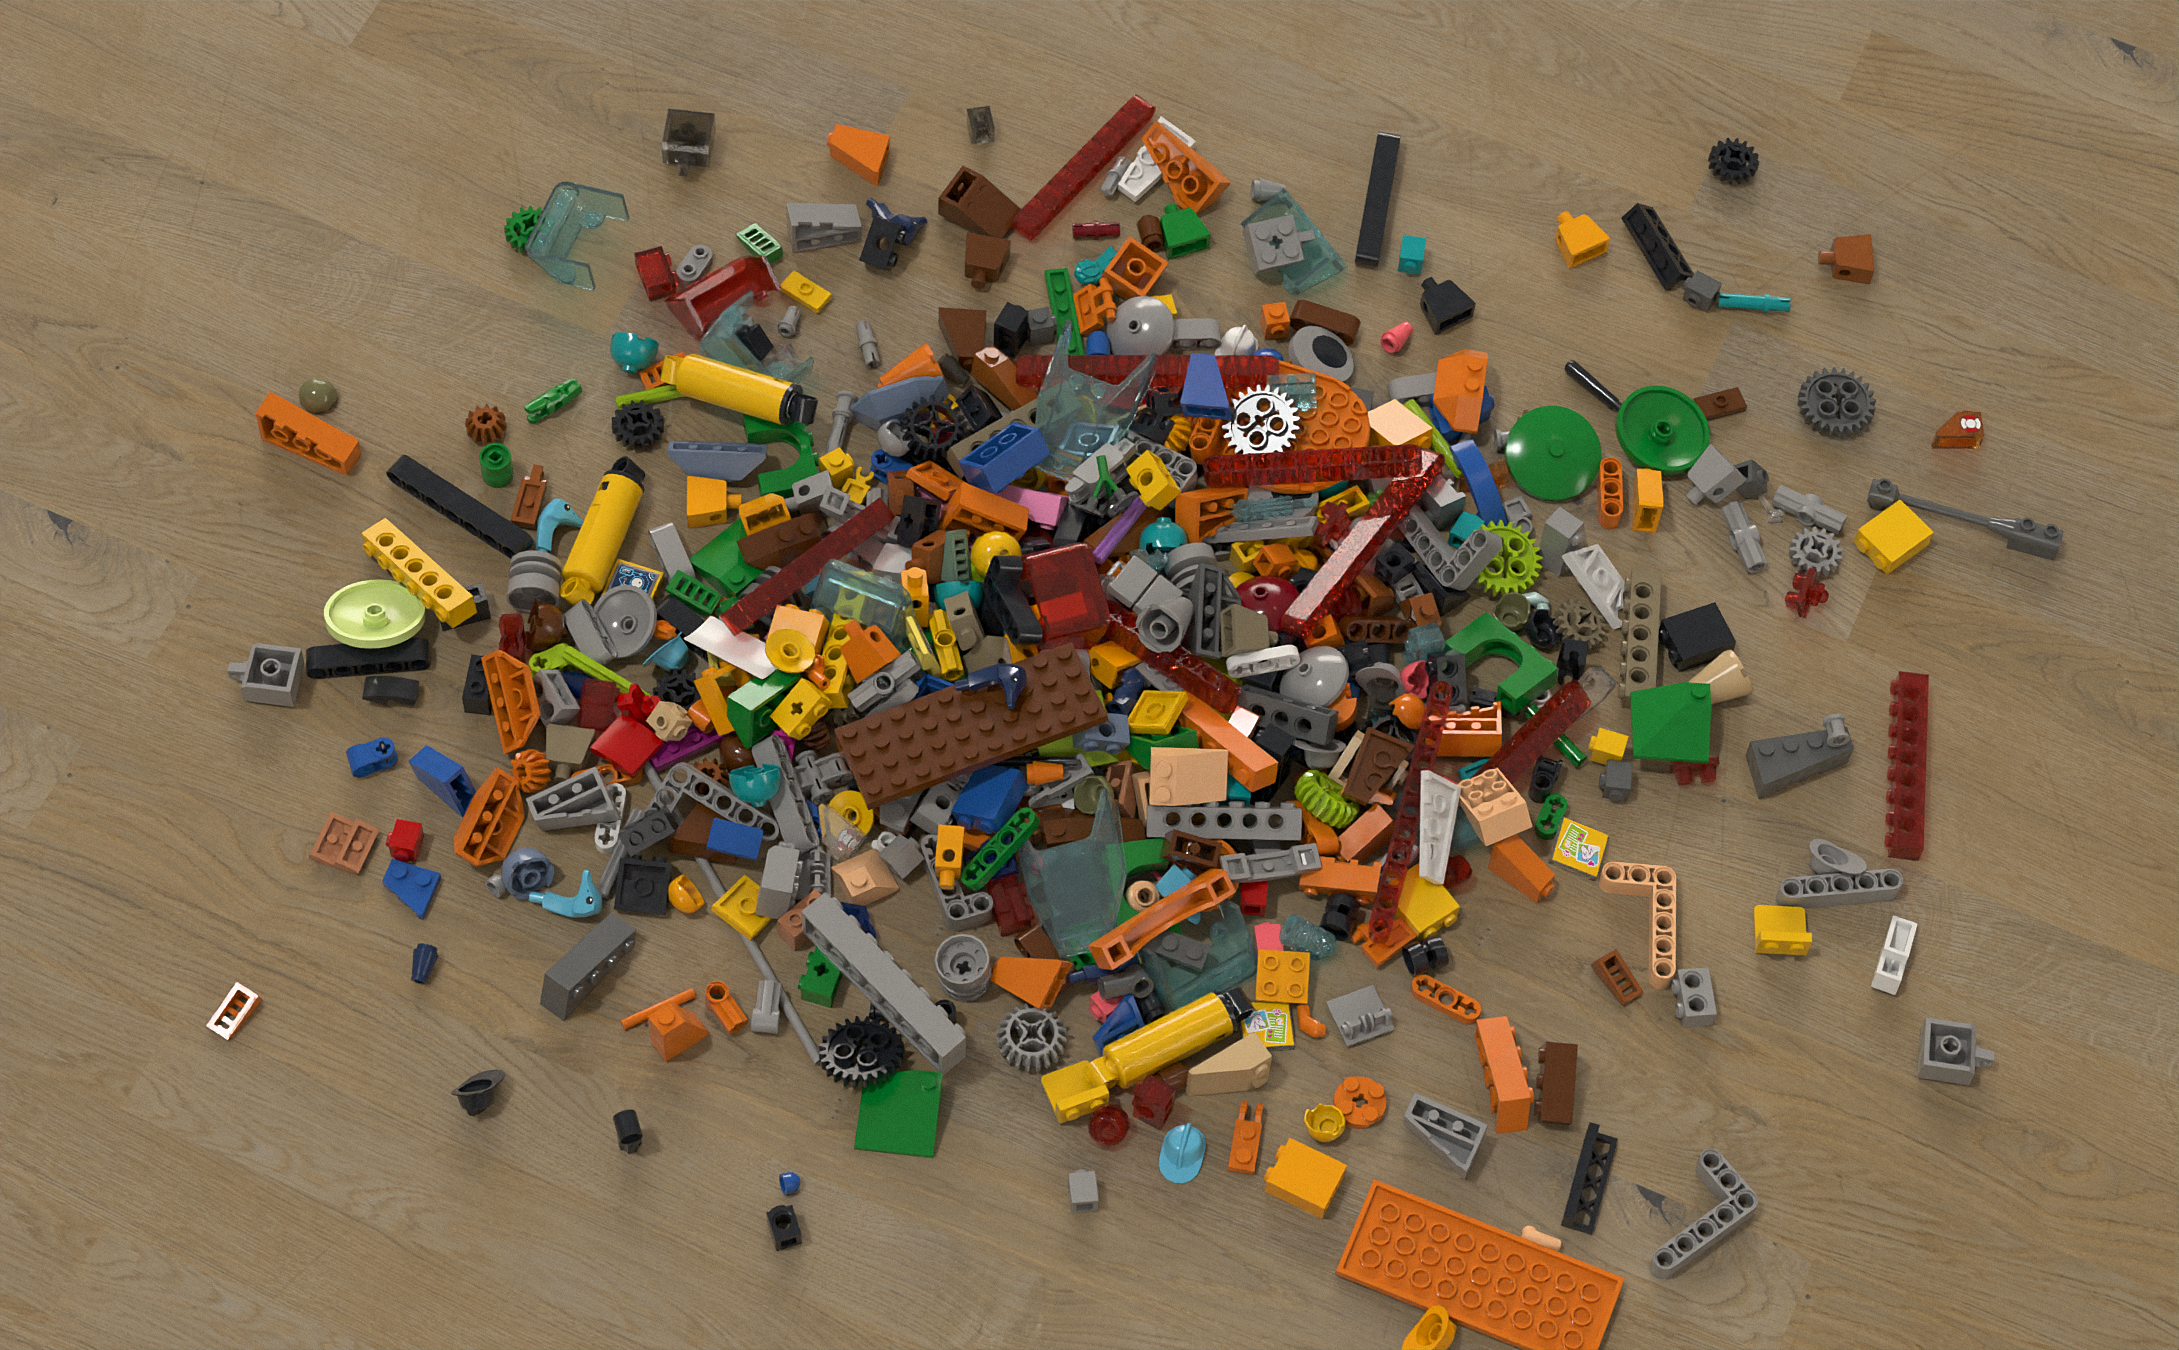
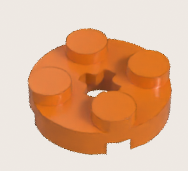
M1352 1076L1344 1079L1343 1083L1338 1086L1333 1100V1106L1340 1109L1345 1117V1125L1355 1129H1365L1375 1122L1378 1123L1385 1113L1387 1103L1384 1088L1381 1084L1367 1077ZM1363 1098L1367 1105L1363 1104L1361 1108H1358L1353 1100Z

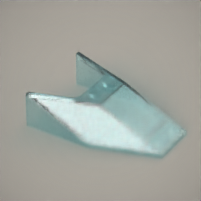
M1066 320L1038 394L1035 428H1039L1051 453L1044 458L1041 464L1032 466L1035 469L1066 481L1072 480L1074 478L1072 472L1106 442L1114 446L1128 432L1156 373L1157 354L1152 352L1119 385H1111L1072 370L1068 366L1069 343L1072 339L1070 320Z
M1103 789L1101 790L1092 832L1088 838L1041 851L1035 850L1030 840L1027 839L1017 850L1028 898L1061 959L1090 952L1088 945L1115 929L1127 877L1119 808L1108 790ZM1017 827L1015 828L1018 833L1021 832Z

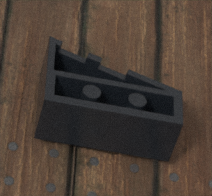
M1269 723L1265 730H1259L1254 742L1278 761L1276 781L1273 784L1251 792L1250 804L1255 805V802H1270L1290 775L1296 738Z

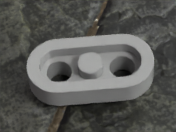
M695 245L689 250L677 268V280L681 285L690 287L696 285L701 280L712 263V251L709 247Z

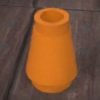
M1038 761L1026 764L1028 784L1038 786L1064 779L1063 764Z

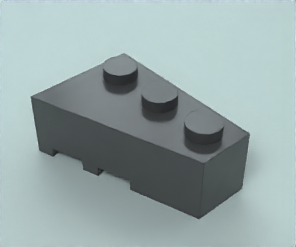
M1426 453L1402 464L1398 479L1401 486L1410 493L1412 502L1419 505L1436 529L1441 531L1457 522L1463 512L1466 495L1463 492L1457 493L1453 488L1454 482L1451 479L1445 480L1440 475L1442 474V469Z

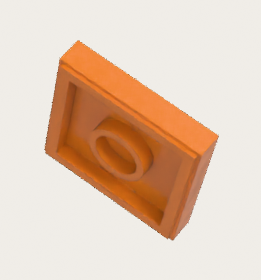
M931 460L910 468L906 474V477L945 501H948L961 483L965 482Z

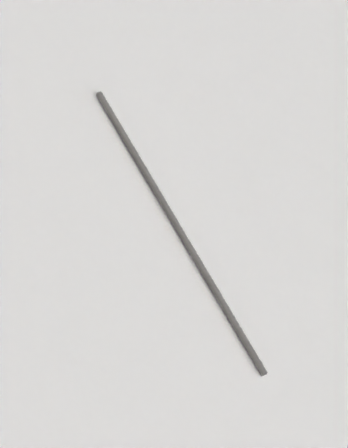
M589 675L614 720H616L622 712L617 707V703L605 684ZM649 760L644 765L643 770L657 792L662 781ZM664 790L662 792V799L667 803H672L673 800L667 790ZM676 806L672 816L679 827L684 818ZM694 857L716 896L720 899L726 891L709 861ZM739 933L765 980L778 982L755 940L752 939L750 941ZM781 987L780 1006L815 1065L821 1064L818 1048Z

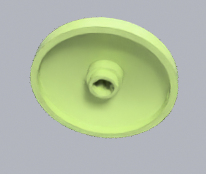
M366 580L348 585L333 594L324 608V620L327 631L338 641L359 648H383L404 642L422 628L426 618L425 606L420 598L416 595L412 596L403 583L392 580Z

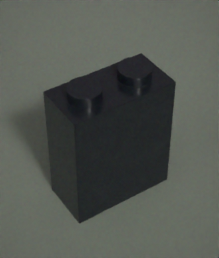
M1716 602L1662 619L1659 627V641L1661 644H1665L1669 660L1672 664L1676 665L1679 672L1711 662L1728 649L1734 651L1736 640Z

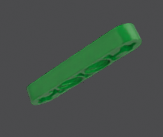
M1030 808L1018 810L970 861L961 873V881L968 889L975 891L981 889L1036 831L1040 823L1037 814ZM1025 818L1030 819L1028 823L1023 822ZM1016 827H1017L1019 830H1021L1020 833H1018V832L1016 831V829H1015ZM1014 834L1013 842L1004 845L1005 837ZM996 853V860L993 863L987 864L986 858L990 854ZM981 865L985 868L984 871L979 868ZM973 874L977 876L975 880L970 878Z

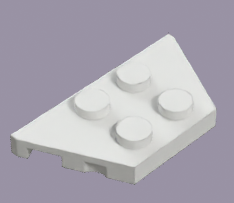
M1596 544L1562 555L1563 560L1577 578L1578 583L1585 589L1591 601L1597 606L1612 629L1620 628L1622 620L1618 618V610L1623 608L1625 581L1601 547Z

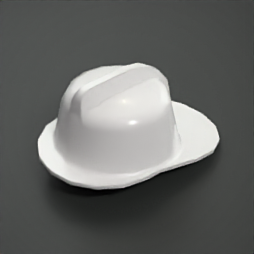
M1244 324L1243 327H1234L1226 332L1221 340L1220 347L1217 348L1214 355L1216 361L1221 364L1231 360H1248L1254 352L1258 351L1259 344L1251 331L1248 330L1247 325Z

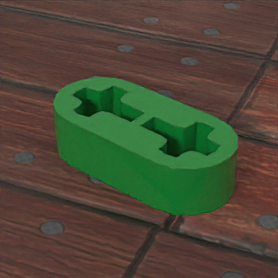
M1551 794L1546 798L1534 828L1535 834L1539 838L1549 840L1557 834L1568 805L1564 796ZM1555 803L1559 804V807L1556 809V812L1554 814L1551 812L1552 806ZM1547 820L1551 821L1550 828L1544 830L1543 826Z

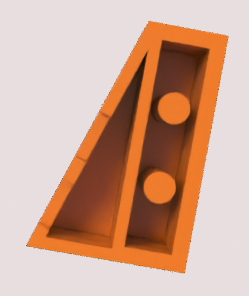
M1319 856L1322 868L1301 874L1298 890H1302L1305 895L1318 896V893L1325 895L1343 893L1355 898L1360 905H1369V902L1374 903L1382 862H1374L1372 867L1359 865V860L1351 859L1350 863L1336 861V858Z

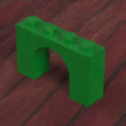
M743 414V425L747 443L760 445L783 442L793 446L800 454L798 460L788 468L758 474V488L761 497L770 493L782 496L784 499L793 497V483L821 473L817 472L816 466H819L817 452H812L811 446H814L812 432H807L806 426H809V424L794 422L788 427Z
M1487 612L1444 642V651L1455 649L1465 654V669L1479 658L1487 655H1502L1517 664L1519 669L1498 685L1496 701H1501V705L1513 715L1556 684L1558 668L1555 664L1544 658L1534 647L1529 646L1515 632H1511L1497 618L1492 617Z
M1164 837L1104 845L1103 854H1099L1101 870L1105 869L1107 878L1103 879L1105 894L1110 895L1111 903H1107L1109 918H1114L1115 927H1112V930L1140 913L1131 908L1124 899L1122 891L1124 883L1135 874L1168 868L1169 861L1160 858ZM1180 922L1166 929L1182 935Z

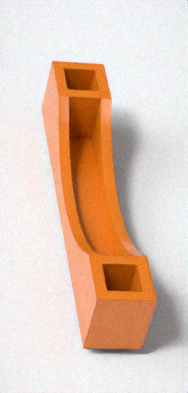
M1211 868L1089 944L1088 948L1098 968L1113 970L1134 957L1146 943L1161 932L1193 914L1220 903L1236 893L1235 888L1225 869Z

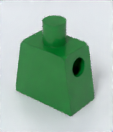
M1170 203L1164 207L1166 215L1160 217V224L1164 235L1163 246L1167 260L1209 248L1211 234L1192 208L1179 210L1175 203Z

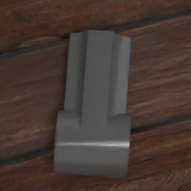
M1139 964L1128 966L1122 973L1103 976L1098 979V989L1103 1000L1125 996L1129 993L1135 997L1143 998L1148 996L1154 988L1153 981Z

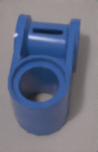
M882 449L876 450L871 456L872 465L870 472L873 471L874 478L886 485L887 471L909 470L914 467L909 462L903 461L896 456H891Z
M385 737L351 746L346 751L352 775L357 778L392 768L398 761L393 741Z

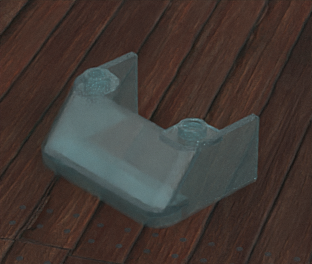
M572 182L558 183L550 194L526 242L525 248L528 257L560 283L595 290L596 286L590 265L567 259V256L581 227L597 228L602 225L606 216L624 221L629 220L630 217L624 195Z
M751 290L724 310L700 340L699 350L703 357L795 384H799L812 374L814 365L812 357L795 370H792L786 363L780 361L774 362L765 368L735 335L743 326L742 315L752 308L754 293Z
M829 559L822 568L810 608L823 612L829 624L832 622L834 613L851 620L856 619L857 622L869 627L877 625L901 655L908 650L911 651L913 647L906 634V617L912 616L916 620L909 592L898 583L839 560Z
M1227 898L1218 903L1223 918L1216 921L1210 928L1209 937L1212 945L1209 948L1201 971L1181 964L1170 968L1169 963L1165 959L1158 957L1155 952L1146 946H1143L1137 952L1142 967L1153 981L1158 994L1172 1012L1214 990L1223 994L1257 973L1258 956L1238 905Z

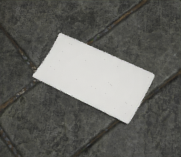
M710 616L697 630L684 638V640L761 679L766 678L777 669L769 662L766 656L764 642L713 616Z

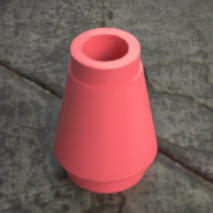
M1402 322L1384 332L1380 340L1382 348L1388 353L1400 351L1411 333H1413L1412 325L1408 322Z

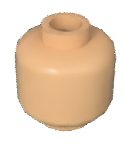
M1143 880L1130 885L1124 893V899L1128 905L1138 912H1142L1152 906L1160 898L1156 886L1149 881Z

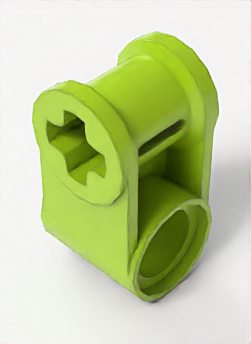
M561 643L551 649L534 654L529 659L532 678L539 670H559L562 677L575 673L578 668L562 659V654L566 647H568V644Z

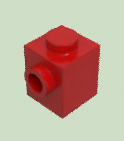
M396 819L393 832H389L386 839V847H389L392 858L401 862H416L424 838L422 823Z
M1268 881L1241 883L1239 915L1264 917Z

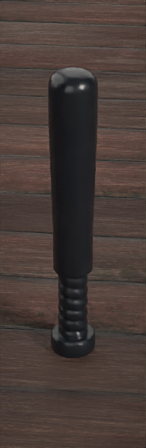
M1570 360L1567 362L1564 368L1566 373L1608 407L1618 412L1622 403L1619 402L1615 395L1576 361Z

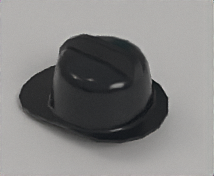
M502 1070L480 1072L467 1079L458 1088L452 1090L451 1094L457 1096L460 1106L467 1110L469 1116L478 1115L494 1104L495 1086L504 1079L505 1073Z

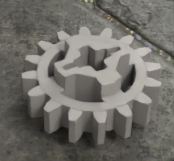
M1813 527L1812 532H1809L1807 528L1803 529L1802 534L1797 532L1789 546L1788 556H1792L1791 564L1798 563L1797 571L1806 570V576L1813 572L1815 578H1818L1821 572L1824 576H1828L1829 571L1835 572L1837 565H1840L1843 548H1839L1840 540H1833L1835 534H1825V528L1821 532H1817L1816 527ZM1804 544L1803 550H1800V546Z

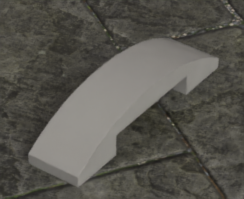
M829 485L827 486L819 506L824 513L858 533L885 543L896 544L900 517L895 515L892 519L849 500V494Z
M1316 843L1292 846L1289 850L1247 856H1245V853L1219 857L1221 867L1226 870L1232 883L1275 880L1322 868Z

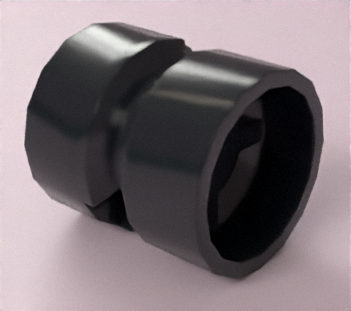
M1343 893L1329 895L1325 906V913L1319 925L1320 933L1336 941L1349 940L1354 928V921L1360 909V903L1355 898Z
M1438 934L1422 939L1421 944L1415 941L1402 946L1405 965L1413 977L1427 973L1429 968L1435 970L1449 964L1445 944Z

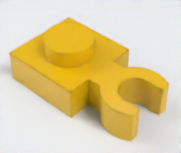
M858 467L855 472V480L848 478L841 491L850 495L849 500L863 505L867 499V491L871 490L869 485L874 481V472L871 471L869 476L863 477L861 476L863 467Z

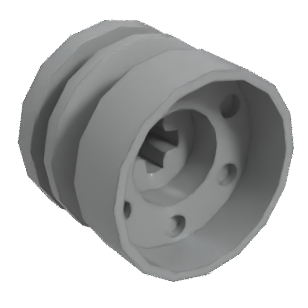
M1205 543L1185 544L1175 548L1164 558L1163 565L1167 578L1173 585L1183 591L1181 597L1188 599L1200 563L1217 566V560L1210 545Z
M524 551L514 555L509 566L508 576L510 580L507 585L506 595L508 604L514 609L525 613H530L535 601L547 602L557 607L560 596L561 561L557 557L541 551Z
M967 934L951 936L941 943L936 951L935 965L940 987L945 994L954 1000L965 1002L975 1000L984 995L992 982L989 980L992 975L989 954L984 943L975 936Z

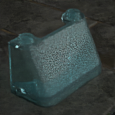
M1283 188L1244 220L1241 225L1245 228L1248 224L1293 214L1296 228H1300V232L1314 231V241L1304 243V249H1302L1304 261L1298 265L1278 270L1285 280L1282 282V285L1290 294L1295 292L1298 295L1337 275L1348 266L1299 204ZM1272 241L1269 243L1270 246H1275V248L1277 247L1276 243H1273Z

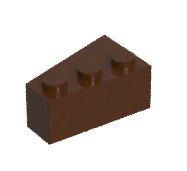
M1546 1041L1539 1047L1538 1063H1540V1074H1537L1536 1089L1539 1090V1100H1535L1534 1116H1538V1123L1572 1124L1578 1044Z

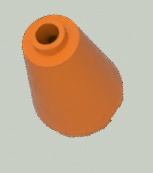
M925 343L881 376L877 387L881 388L912 377L930 376L935 378L936 376H943L938 362L933 357L932 350Z

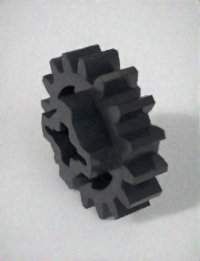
M1726 138L1725 143L1718 141L1717 146L1712 147L1708 158L1710 162L1709 169H1714L1713 176H1721V182L1724 179H1728V183L1732 184L1733 180H1736L1739 185L1742 179L1748 182L1750 176H1755L1759 165V154L1753 153L1754 146L1747 147V141L1741 144L1738 138L1734 142Z
M631 400V406L623 403L622 411L616 409L615 417L611 419L612 434H615L616 441L622 440L623 447L631 444L632 450H635L637 445H640L642 450H644L647 443L650 446H654V439L660 440V433H664V417L660 415V409L653 410V403L645 406L644 400H641L637 405L634 400Z
M675 669L672 676L664 673V681L657 679V687H653V696H658L664 702L678 704L686 711L701 699L694 683L696 673L693 672L687 675L686 669H683L681 674H678Z

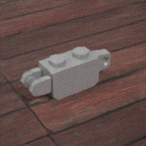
M1126 438L1114 446L1106 442L1085 462L1079 465L1072 472L1074 478L1065 485V491L1067 495H1070L1068 499L1071 505L1082 504L1090 496L1092 497L1099 479L1096 456L1106 455L1109 476L1117 485L1129 474L1126 470L1128 467L1127 461L1137 451L1135 444ZM1104 481L1097 499H1101L1107 494Z

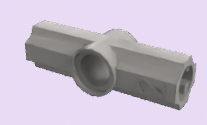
M1783 485L1779 486L1772 501V505L1794 514L1799 523L1806 526L1815 524L1836 535L1840 533L1848 516L1824 505L1823 500L1817 495H1802Z
M1734 501L1722 507L1721 513L1729 529V541L1732 549L1738 551L1746 572L1751 574L1760 572L1766 568L1767 561L1759 544L1760 536L1757 527L1750 523L1742 503Z
M910 650L906 651L848 694L850 701L856 709L862 712L920 670L922 666L919 660ZM879 676H888L891 680V685L888 687L882 686L879 682Z

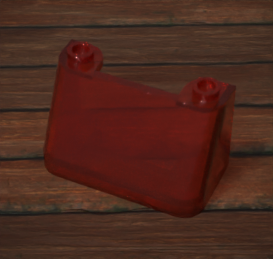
M1072 543L1020 556L1023 563L1020 580L1030 579L1041 617L1038 621L1043 634L1038 649L1051 650L1070 642L1073 643L1075 649H1091L1109 628L1110 613L1089 544Z

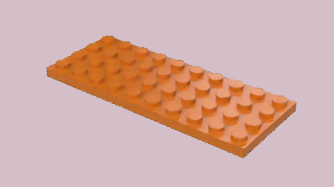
M1375 1179L1372 1182L1335 1273L1337 1276L1425 1311L1433 1306L1440 1305L1446 1308L1449 1320L1522 1350H1598L1625 1279Z

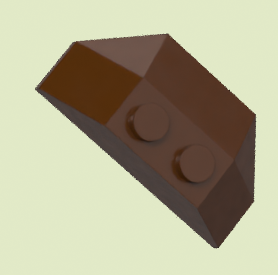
M820 511L811 512L776 524L736 542L746 565L754 566L762 571H765L769 566H776L787 574H791L823 562L829 534L826 532L828 528Z

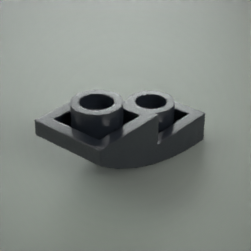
M366 676L362 699L382 705H387L389 700L414 706L417 701L419 681L395 676Z

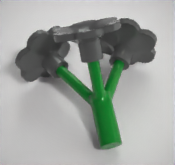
M1106 455L1096 456L1099 479L1092 497H1089L1087 504H1076L1075 507L1101 518L1104 515L1116 517L1119 513L1125 512L1127 506L1139 494L1135 491L1125 494L1121 488H1118L1109 476ZM1104 481L1107 494L1106 498L1099 501L1097 497ZM1098 501H1099V507H1100V508H1099V511H1098V509L1096 508Z

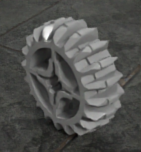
M1025 1003L1023 1010L1016 1006L1014 1014L1006 1013V1020L1000 1021V1029L997 1030V1037L999 1038L997 1046L1001 1048L1000 1054L1007 1056L1006 1061L1008 1064L1015 1061V1068L1017 1070L1023 1065L1028 1073L1030 1067H1035V1070L1039 1072L1041 1065L1049 1069L1050 1061L1054 1063L1059 1061L1058 1055L1064 1054V1046L1067 1045V1038L1065 1037L1067 1029L1063 1027V1020L1057 1019L1056 1011L1048 1014L1049 1008L1047 1006L1040 1010L1035 1006L1034 1008H1029L1028 1004ZM1014 1030L1018 1032V1037H1020L1017 1045L1011 1039V1034ZM1047 1030L1050 1031L1053 1037L1050 1045L1046 1043L1044 1038Z

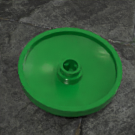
M1646 386L1632 392L1624 400L1616 415L1615 431L1623 451L1640 467L1661 471V475H1676L1689 471L1709 446L1710 430L1704 413L1691 398L1676 389L1666 386Z
M1542 406L1524 414L1511 428L1505 443V463L1513 481L1528 495L1548 502L1565 501L1581 494L1595 479L1601 464V445L1594 428L1579 413L1561 406Z

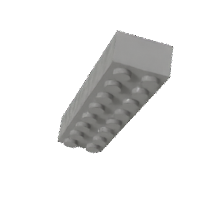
M823 893L801 911L803 933L937 1072L943 1073L944 1076L966 1057V1032L959 1024L956 1023L954 1025L948 1019L947 1012L940 1005L936 1007L930 1001L931 997L928 992L922 987L918 988L912 982L913 978L905 969L900 970L895 965L896 962L893 956L888 951L883 952L877 946L876 939L870 933L865 934L860 929L861 926L853 915L848 916L842 910L843 906L835 897L830 898L826 893Z

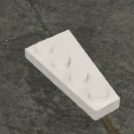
M1162 116L1159 118L1158 122L1190 148L1194 149L1196 147L1194 139ZM1145 145L1140 148L1136 159L1130 164L1118 183V190L1134 202L1140 199L1163 176Z
M1429 770L1421 771L1419 877L1438 885L1444 884L1461 787Z

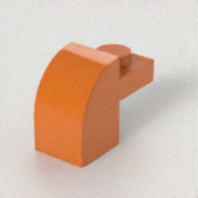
M1346 683L1338 698L1326 707L1339 711L1335 732L1348 728L1357 716V699L1351 697L1350 683Z

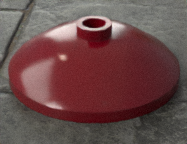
M1258 576L1244 581L1235 588L1241 598V606L1263 614L1268 618V631L1276 633L1283 631L1295 621L1300 612L1301 600L1299 593L1292 583L1277 576Z

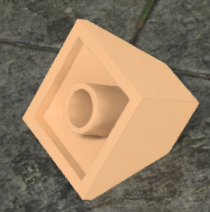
M871 849L830 867L853 911L899 891V887L891 872L878 856V850Z

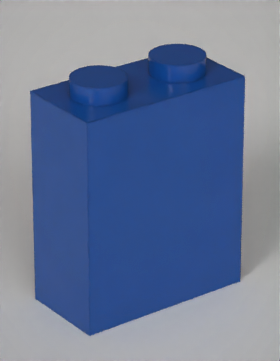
M989 765L986 768L973 771L951 813L955 817L957 824L964 827V829L970 830L972 828L989 834L993 832L998 833L1013 816L1028 787V783L1018 769Z

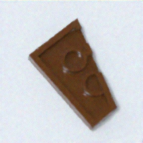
M1368 727L1342 797L1365 806L1411 753L1415 745Z

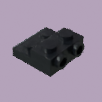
M627 854V858H620L614 910L666 915L668 887L672 880L673 864L668 863V858L653 857L652 861L642 860L641 855L630 857L629 854Z

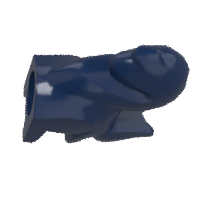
M1128 668L1123 672L1121 678L1122 685L1117 688L1113 699L1106 706L1108 713L1128 715L1129 717L1139 700L1138 694L1144 688V678L1141 672L1134 668Z

